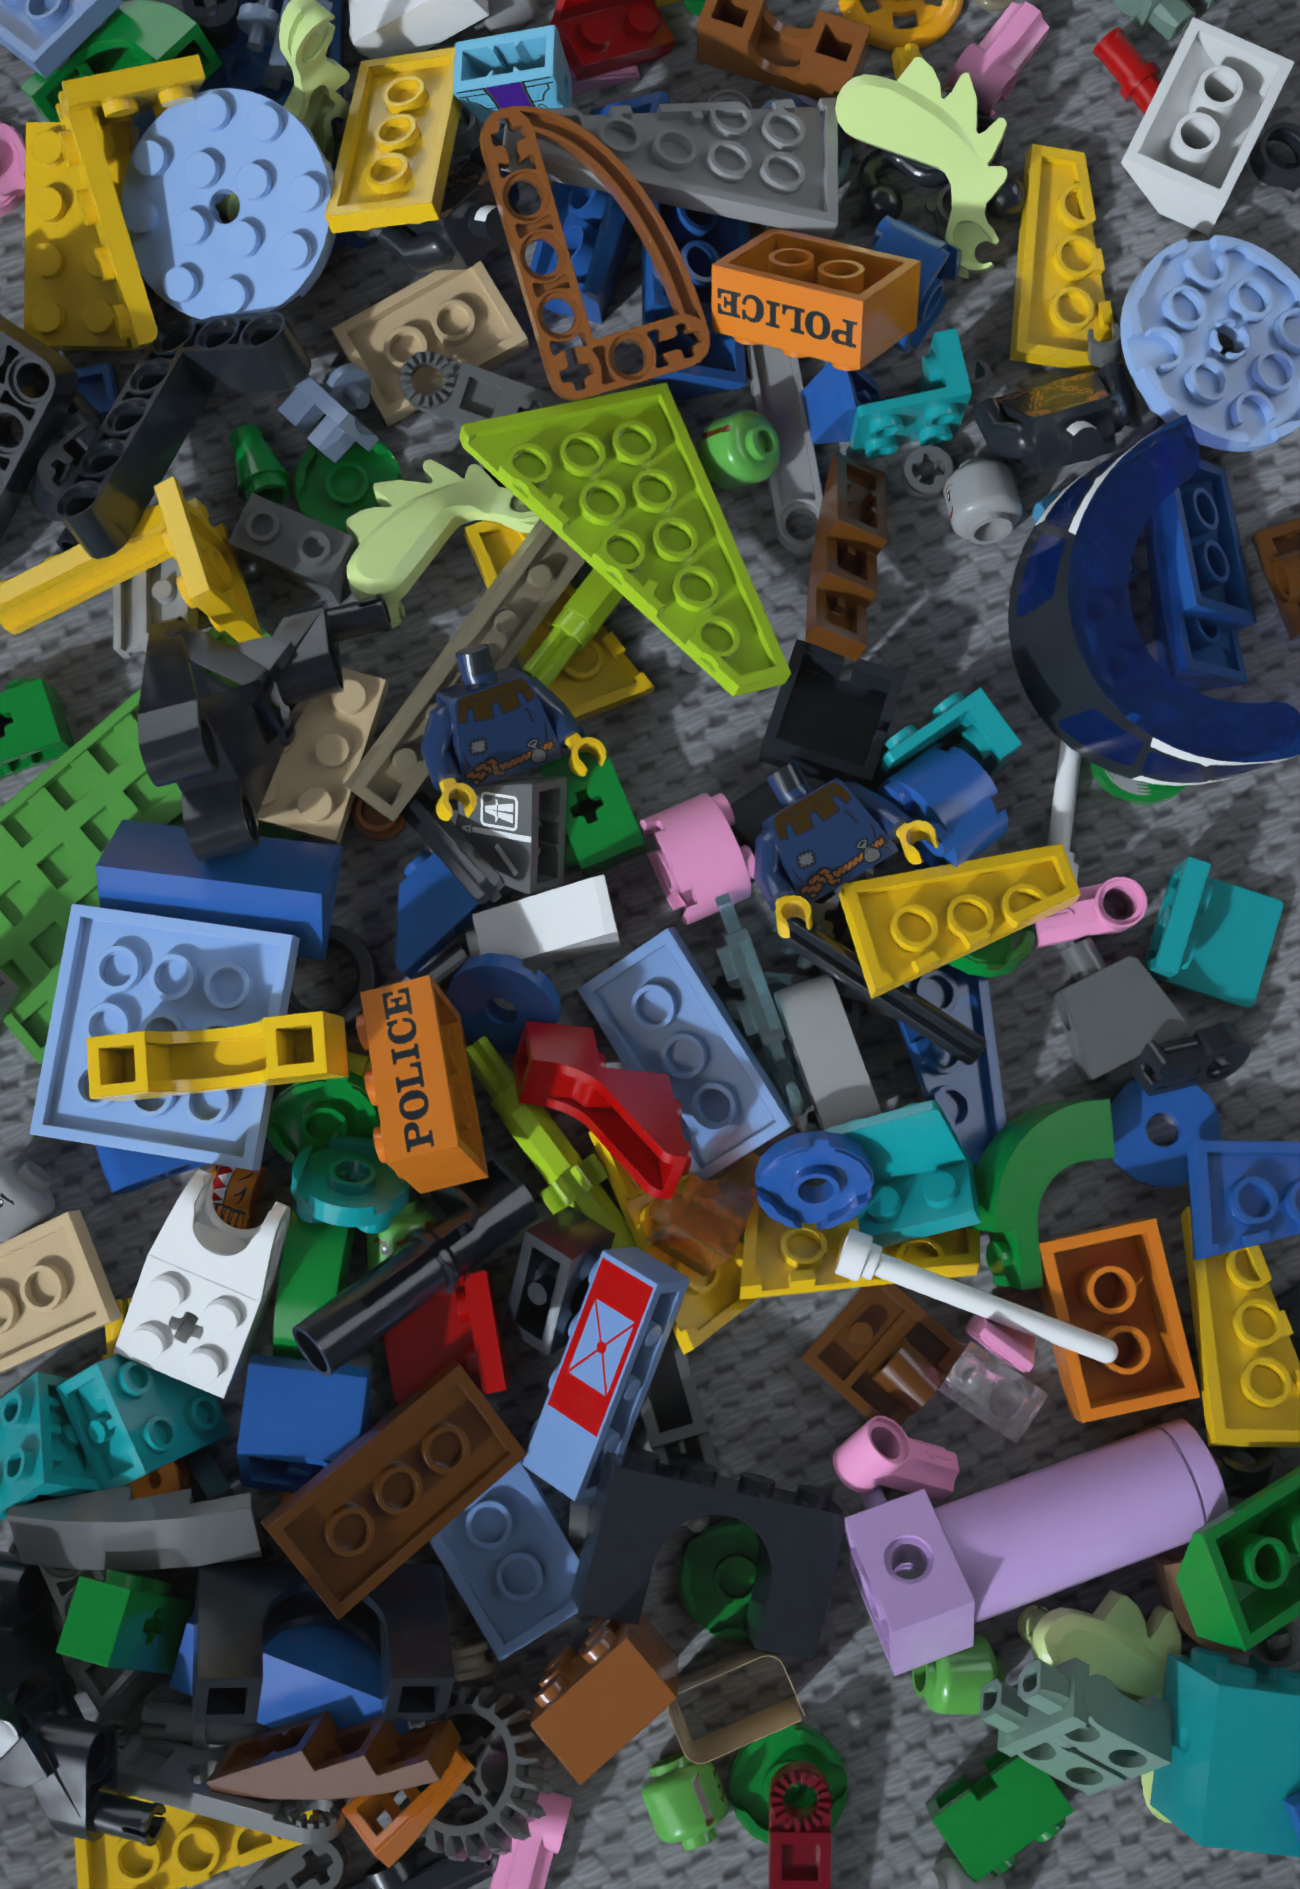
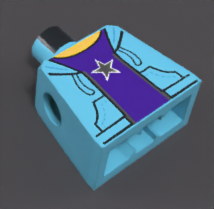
M550 25L456 42L453 94L483 125L491 113L501 108L511 106L538 108L571 107L572 78L557 27ZM505 123L499 124V132L495 136L496 138L503 140Z

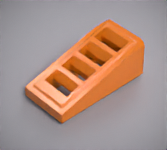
M458 1747L440 1781L430 1783L422 1793L417 1787L402 1790L412 1802L403 1811L394 1800L399 1791L354 1797L341 1809L374 1856L388 1868L410 1848L474 1769V1766ZM384 1810L393 1820L385 1829L377 1820Z

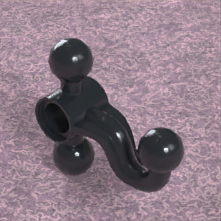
M955 86L942 87V98L947 97ZM978 116L977 133L980 134L986 131L995 120L987 116ZM1004 137L989 166H1000ZM880 148L875 149L865 157L858 172V184L863 195L860 202L863 219L870 226L878 227L885 216L898 220L903 211V200L900 192L893 185L881 183L879 180L880 173L885 169H895L923 187L937 188L950 182L946 174L939 169ZM1008 174L1004 185L986 205V211L993 218L1001 220L1013 218L1021 211L1026 201L1023 183L1016 176Z

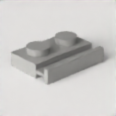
M173 557L113 586V650L123 658L132 657L134 652L144 651L146 653L149 627L155 622L181 616L188 624L198 629V607L195 609L190 608L182 598L176 584V578L181 573L178 563Z

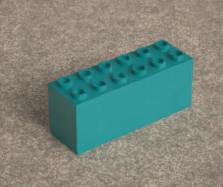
M1191 1648V1657L1167 1654L1162 1700L1171 1704L1172 1763L1154 1770L1150 1805L1200 1846L1300 1858V1843L1283 1799L1300 1792V1671L1265 1666L1254 1655L1249 1656L1248 1664L1229 1662V1655L1206 1648Z

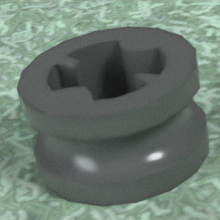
M932 445L919 446L911 451L905 460L901 475L902 483L907 493L915 499L923 501L934 500L943 495L945 483L954 470L952 460L947 452ZM922 462L934 463L933 471L941 470L942 475H936L933 484H922L920 482L922 475L914 477L913 472L920 470Z

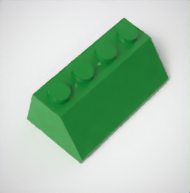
M1300 1466L1193 1532L1175 1580L1198 1637L1246 1652L1300 1616Z

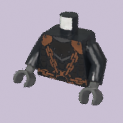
M467 108L461 109L467 127L457 130L453 149L458 154H471L470 160H462L448 172L439 220L427 221L421 224L373 228L367 231H353L360 238L378 236V244L416 272L466 270L473 267L500 242L507 240L480 149L479 137L481 130L476 117ZM499 168V172L502 178H505L511 173L502 171ZM516 183L509 189L508 202L511 208L517 214H520L516 207L520 199L519 185Z
M1111 324L1112 340L1108 342H1098L1094 339L1093 329L1091 328L1088 331V360L1093 366L1100 368L1097 373L1091 370L1000 397L989 398L987 394L991 369L984 361L979 360L976 362L975 379L969 378L972 394L968 405L974 406L971 414L993 454L1002 458L1014 459L1040 472L1081 461H1090L1116 450L1115 433L1120 432L1124 428L1133 410V401L1123 364L1118 363L1121 358L1120 327L1117 324Z

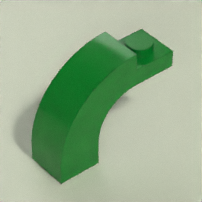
M132 0L123 2L109 16L104 26L94 31L70 55L68 61L63 66L55 69L46 79L35 72L20 88L47 122H60L55 105L60 103L58 94L59 91H63L62 81L199 54L206 80L223 63L199 25L188 15L165 3L149 0Z
M1078 1098L1054 1101L1033 1107L1005 1125L982 1154L974 1173L981 1223L968 1226L967 1228L989 1232L990 1242L986 1248V1261L990 1272L993 1274V1284L1020 1290L1043 1287L1038 1233V1210L1042 1196L1051 1180L1066 1167L1083 1161L1115 1158L1110 1099Z
M348 1180V1182H359L356 1180ZM295 1201L285 1239L277 1286L273 1327V1356H288L294 1359L306 1360L295 1342L292 1328L346 1289L349 1262L357 1227L336 1226L325 1222H305L296 1213L297 1202Z

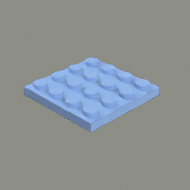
M72 904L30 1134L260 1171L275 1085L122 1102L90 1099L86 1037L140 1031L169 1032L218 1029L255 1023L264 1017L287 1015L300 938L289 934Z

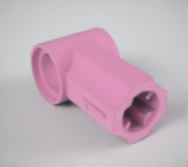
M1027 1L1019 4L1012 2L980 44L971 43L963 51L948 76L946 86H955L963 73H969L978 99V109L987 116L993 117L996 113L992 110L1001 97L1004 99L1008 98L1017 82L1019 72L1047 38L1050 27L1044 21L1041 11Z
M1114 877L1102 884L1079 888L1081 895L1074 905L1032 924V928L1036 927L1035 948L1104 934L1117 935L1137 924L1146 912L1147 896L1143 888L1135 880L1127 877ZM1105 894H1116L1125 901L1127 905L1125 920H1116L1106 913L1103 907Z
M886 1416L871 1418L837 1447L833 1454V1466L836 1474L842 1483L857 1493H868L878 1485L907 1493L925 1489L929 1499L941 1502L954 1492L955 1479L960 1472L956 1453L947 1451L941 1446L909 1438L900 1425Z
M553 1791L549 1794L540 1793L537 1803L542 1806L546 1816L541 1817V1819L530 1817L526 1819L532 1837L526 1838L524 1841L512 1838V1852L504 1856L500 1855L499 1860L496 1862L489 1889L545 1888L553 1854H558L573 1797Z

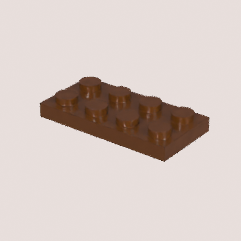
M452 1360L264 1518L261 1523L339 1620L527 1454L463 1367Z

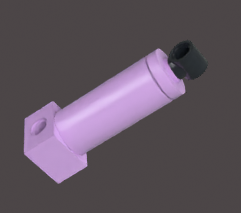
M1176 1418L934 1509L925 1489L887 1502L880 1485L868 1493H858L865 1511L845 1518L848 1563L894 1676L972 1647L975 1623L1189 1543L1194 1531L1230 1510L1227 1494L1234 1497L1247 1498L1265 1488L1276 1459L1277 1447L1208 1446V1442H1203L1197 1431L1186 1420ZM1234 1451L1245 1452L1252 1456L1256 1462L1251 1464L1240 1463L1233 1459L1229 1453Z

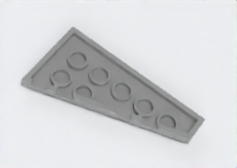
M837 97L820 98L817 106L795 107L793 99L774 100L771 108L748 109L740 101L659 104L656 113H633L630 105L610 106L608 115H582L574 107L542 108L572 120L599 139L632 173L652 202L829 239L832 238L837 227L838 120L835 111ZM506 123L504 126L503 146L507 150L510 165L507 169L501 170L512 173L518 169H532L531 162L528 159L518 165L514 151L515 145L522 139L520 131L510 132ZM537 139L548 180L610 193L597 177L572 155L549 142Z

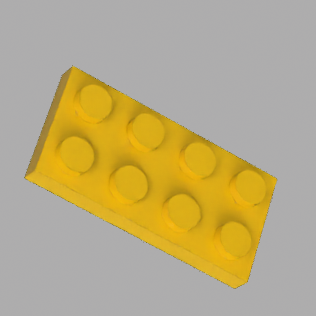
M455 47L360 62L334 173L331 199L328 200L324 215L333 234L357 230L367 231L373 228L404 224H421L427 221L439 220L462 103L453 94Z
M26 122L24 331L53 350L133 351L130 338L121 339L114 322L111 306L119 304L113 282L104 283L97 267L94 248L102 246L95 224L86 226L79 208L76 190L84 189L78 168L77 166L68 167L62 153L58 132L66 129H62L60 122ZM96 122V128L122 210L123 183L131 156L139 142V128L131 123L116 129L101 130L99 122Z

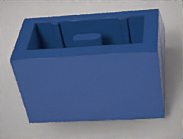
M252 1354L248 1365L237 1445L239 1476L242 1486L295 1493L372 1428L370 1368L346 1364L330 1377H325L317 1372L307 1360L294 1359L288 1356L274 1357Z

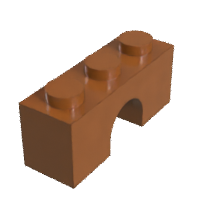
M706 0L697 22V61L798 95H805L817 101L820 98H835L840 93L843 85L853 77L862 75L866 64L871 26L819 10L813 27L800 29L788 26L777 20L768 10L767 0Z

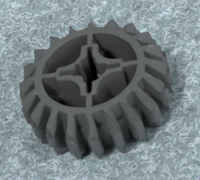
M472 1685L461 1686L458 1695L451 1693L446 1719H451L462 1740L458 1748L471 1762L474 1769L419 1835L426 1837L425 1846L431 1851L445 1852V1856L454 1861L464 1862L465 1859L470 1858L471 1861L486 1862L491 1860L492 1852L503 1856L512 1852V1838L524 1841L526 1838L532 1837L526 1820L528 1817L541 1819V1817L546 1816L545 1811L537 1803L540 1793L549 1794L555 1790L550 1782L543 1780V1771L550 1769L557 1762L552 1756L541 1754V1750L546 1744L530 1726L534 1710L526 1707L523 1708L524 1701L518 1695L509 1692L504 1694L501 1688L486 1685L481 1690L479 1687ZM424 1721L425 1726L430 1725L433 1722ZM489 1721L496 1727L488 1737L481 1735L475 1742L467 1740L463 1735L473 1726ZM413 1727V1728L409 1729L408 1732H409V1731H412V1730H415V1729H418V1728H417V1727ZM430 1783L416 1787L422 1793ZM406 1797L399 1807L401 1810H404L412 1802ZM474 1804L485 1806L489 1813L474 1823L465 1825L456 1817L463 1807L471 1808Z

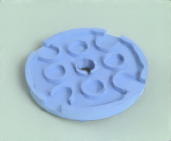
M219 88L193 94L194 100L169 107L148 127L139 140L126 170L122 191V214L140 273L147 284L165 302L177 310L198 319H205L211 316L277 312L298 295L303 297L311 289L321 275L331 254L336 233H332L324 216L333 189L334 173L331 164L325 159L317 141L311 134L312 131L295 114L275 101L261 94L234 88ZM235 193L240 201L239 214L234 221L223 224L219 217V211L215 209V205L220 204L225 196Z
M1214 235L1209 241L1187 242L1185 238L1163 249L1144 267L1131 284L1122 307L1120 321L1121 344L1125 362L1137 389L1145 399L1146 405L1166 423L1186 415L1176 431L1202 446L1231 452L1255 451L1267 448L1285 439L1300 427V279L1287 265L1271 253L1250 242L1234 237ZM1218 333H1222L1232 340L1234 353L1227 352L1225 355L1220 353L1223 347L1218 340Z

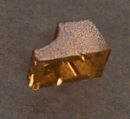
M751 1151L727 1168L718 1180H702L691 1174L677 1184L672 1199L655 1198L649 1210V1216L654 1221L645 1241L703 1277L731 1260L757 1197L755 1170L761 1157Z

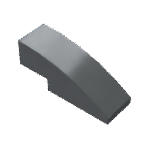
M671 1329L640 1410L650 1448L653 1450V1453L661 1457L659 1463L682 1467L684 1460H695L716 1467L719 1470L718 1475L722 1476L688 1355H683L673 1329Z

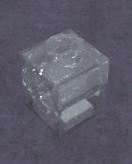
M972 1341L969 1342L938 1389L1016 1445L1049 1396L1048 1393Z

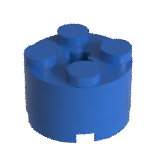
M885 216L874 233L872 250L921 261L917 328L892 346L909 354L911 353V346L917 349L923 343L943 311L948 298L942 296L945 286L944 280L947 277L956 281L962 252L961 249L905 221Z
M943 743L933 745L883 781L878 788V794L891 800L914 821H926L935 829L939 842L938 849L926 840L917 841L912 845L919 851L922 863L913 865L915 870L953 864L957 868L965 861L974 859L1001 839L1007 832L1008 816L1006 809L997 814L991 797L998 793L994 782L973 757L958 747L953 746L948 751L941 750Z

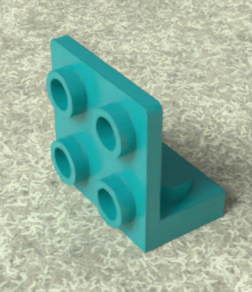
M957 328L934 333L928 355L922 357V377L916 378L917 393L868 403L856 408L849 442L851 455L865 452L867 458H882L895 453L899 449L898 445L919 441L920 446H937L951 440L953 433H958L972 391Z
M981 687L966 698L961 691H958L934 708L932 713L935 717L923 728L917 730L914 724H910L885 743L888 749L880 756L882 762L876 778L881 784L933 745L944 743L953 736L959 741L955 747L964 750L973 757L991 778L1006 768L1022 743Z
M1187 857L1171 870L1143 966L1154 980L1237 1007L1251 1008L1256 1000L1283 909V902L1276 898L1207 877L1211 863Z
M930 1100L922 1103H911L900 1109L866 1118H855L844 1124L824 1129L826 1132L843 1134L859 1143L871 1158L874 1176L872 1197L868 1206L858 1214V1226L860 1232L873 1236L872 1243L887 1247L981 1223L973 1164L938 1101Z
M119 1354L95 1363L56 1387L90 1467L102 1490L127 1486L156 1469L230 1434L228 1424L213 1394Z
M36 1372L0 1399V1522L8 1517L7 1514L10 1507L25 1505L39 1494L63 1498L102 1490L56 1390L57 1386L70 1378Z

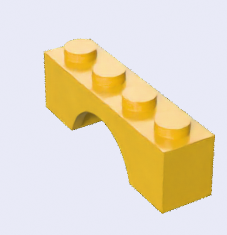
M325 1011L264 1017L255 1023L218 1029L169 1032L140 1031L86 1037L90 1099L122 1102L349 1077L344 1017Z

